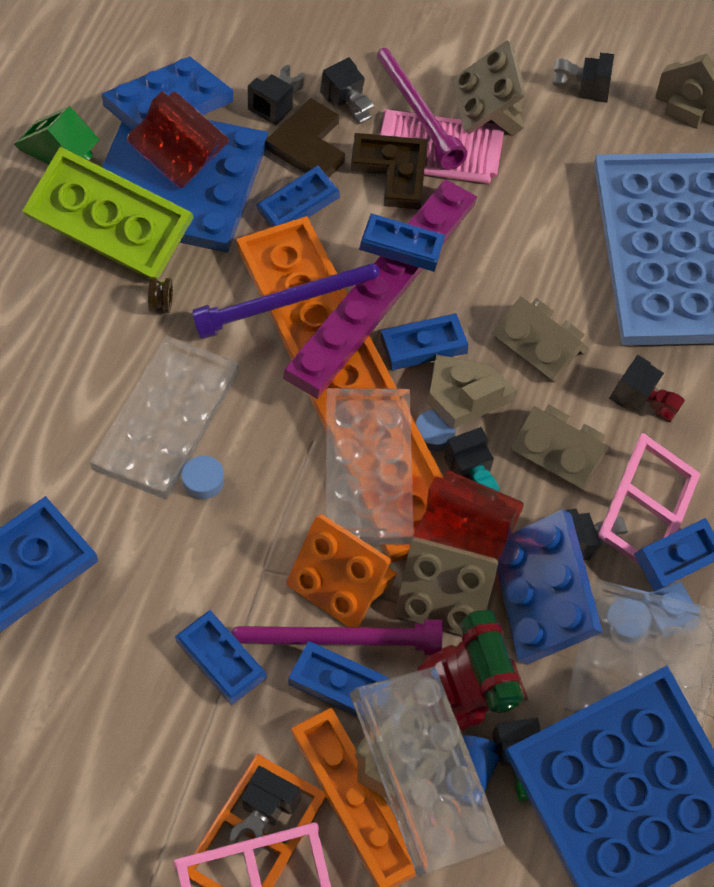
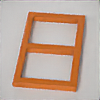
M258 753L194 854L208 851L225 823L234 828L237 824L244 821L232 814V811L249 786V781L258 766L300 787L302 793L313 798L297 827L311 824L327 797L323 790L267 760ZM245 833V835L252 839L256 838L252 833ZM303 836L289 839L287 844L278 842L266 846L280 855L261 885L262 887H274ZM199 864L187 867L190 881L201 887H224L198 872L196 869Z

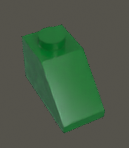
M68 106L35 121L14 145L20 151L49 165L59 147L89 161L93 156L91 149L100 139L74 109Z

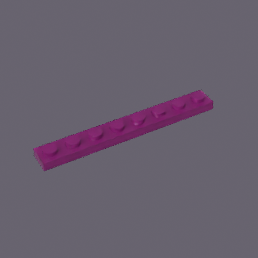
M445 179L408 224L444 234V244L472 210L477 196ZM380 256L374 263L379 268V276L374 280L360 283L353 287L284 369L283 379L318 399L423 268Z

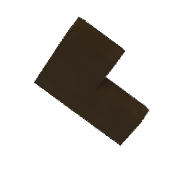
M312 98L265 140V147L268 151L304 173L318 165L329 178L345 162L344 152L322 140L339 124V114Z
M355 133L351 171L387 174L384 206L420 209L428 139Z

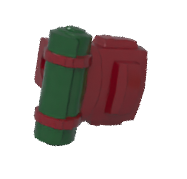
M491 610L474 611L463 618L460 623L463 633L462 642L458 646L449 645L444 647L442 650L427 657L425 663L417 667L422 697L433 722L452 733H459L480 724L485 720V714L489 711L497 713L508 712L528 699L514 660L509 657L504 644L502 627L497 623L495 615Z

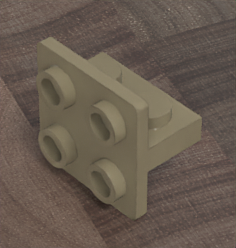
M507 40L453 78L463 129L469 134L490 120L494 121L512 136L524 129L520 115L522 106L519 101L525 97L526 93L514 46Z
M418 537L413 538L396 604L395 616L420 624H424V619L442 620L443 630L463 636L460 627L463 618L474 611L487 609L497 574L498 560Z

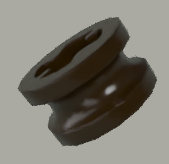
M151 277L148 290L149 311L155 312L156 309L161 308L164 313H170L173 299L172 278H165V281L161 282L158 281L157 277Z

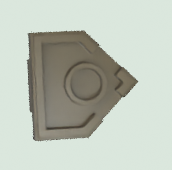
M708 54L697 56L694 60L682 64L676 62L667 65L661 73L655 96L656 99L667 103L665 115L696 129L702 120L714 125V71L712 69L714 64Z
M436 354L427 403L454 429L514 401L517 390L491 365Z

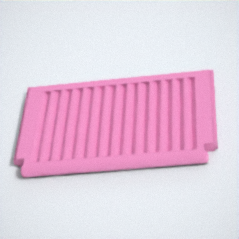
M384 109L379 135L428 139L424 175L490 184V177H497L504 129L499 125L485 123L469 134L463 129L462 120L435 116L446 134L460 139L468 152L466 160L459 167L447 170L441 166L435 157V142L415 113Z

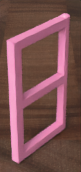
M640 434L602 524L598 538L640 566L634 555L638 550L611 532L625 495L669 524L664 535L666 537L679 531L700 473L646 434ZM645 449L687 478L673 513L630 484Z
M316 822L173 861L174 868L177 869L180 886L191 887L187 870L188 866L243 852L251 887H262L253 849L308 835L320 887H331L318 834L319 826Z

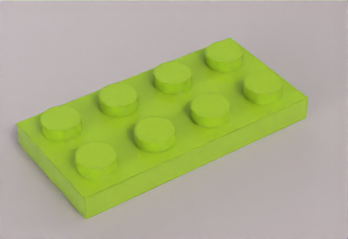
M59 147L22 210L27 217L148 279L151 277L159 279L194 218L192 212L62 147Z

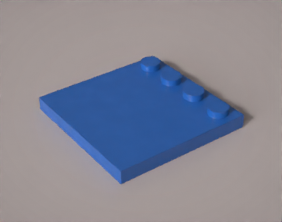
M196 118L144 141L121 122L102 168L192 212L194 218L179 243L228 253L266 150L265 140L268 138V132Z
M668 665L504 750L574 887H669L714 862V749Z

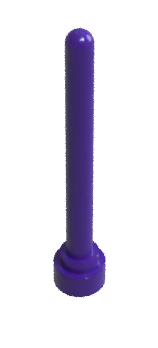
M368 264L220 310L217 306L210 308L209 305L193 309L195 325L203 340L218 335V331L224 329L225 324L374 280L379 276L380 271L377 265Z

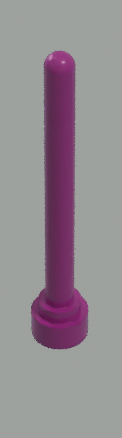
M379 49L377 58L435 142V157L441 166L447 170L459 167L466 160L468 154L460 139L446 134L389 49Z
M424 619V624H415V628L236 626L231 631L240 644L307 645L308 641L317 645L415 646V651H424V655H432L442 650L443 643L442 620Z

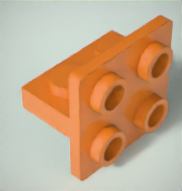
M320 514L314 518L286 584L346 626L360 627L372 601L392 586L398 573L389 568L391 563L389 557L323 514Z

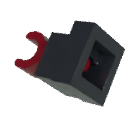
M638 354L609 397V399L621 407L626 402L638 411L647 401L658 416L667 422L672 421L685 402L684 398L679 394L655 388L664 372L651 365V362Z

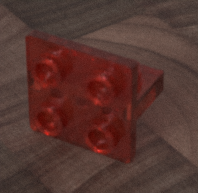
M161 91L152 100L146 118L127 136L129 144L181 189L229 141L227 136L175 91L169 96L164 91Z
M447 471L443 478L435 476L428 489L426 511L413 534V538L418 537L499 560L523 511L524 503L451 471Z

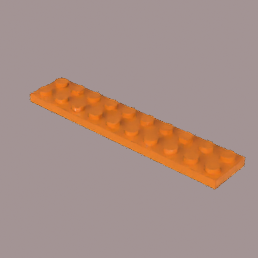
M307 216L236 239L237 250L260 297L337 274ZM345 288L268 311L291 361L348 295ZM368 336L319 398L316 399L309 394L308 396L386 556L393 563L408 557L410 544L415 537L443 544L467 535L469 526L372 339Z

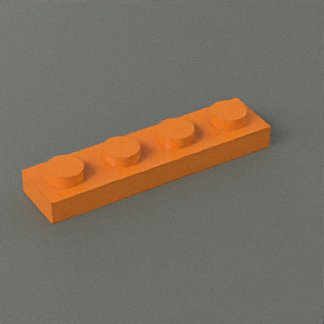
M332 707L292 727L291 735L376 887H398L423 873L424 867L384 797L357 781L358 760L355 757L356 749Z

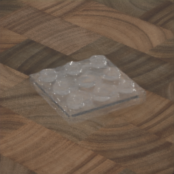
M596 579L592 594L603 633L580 642L563 710L576 713L668 665L703 729L714 681V609Z

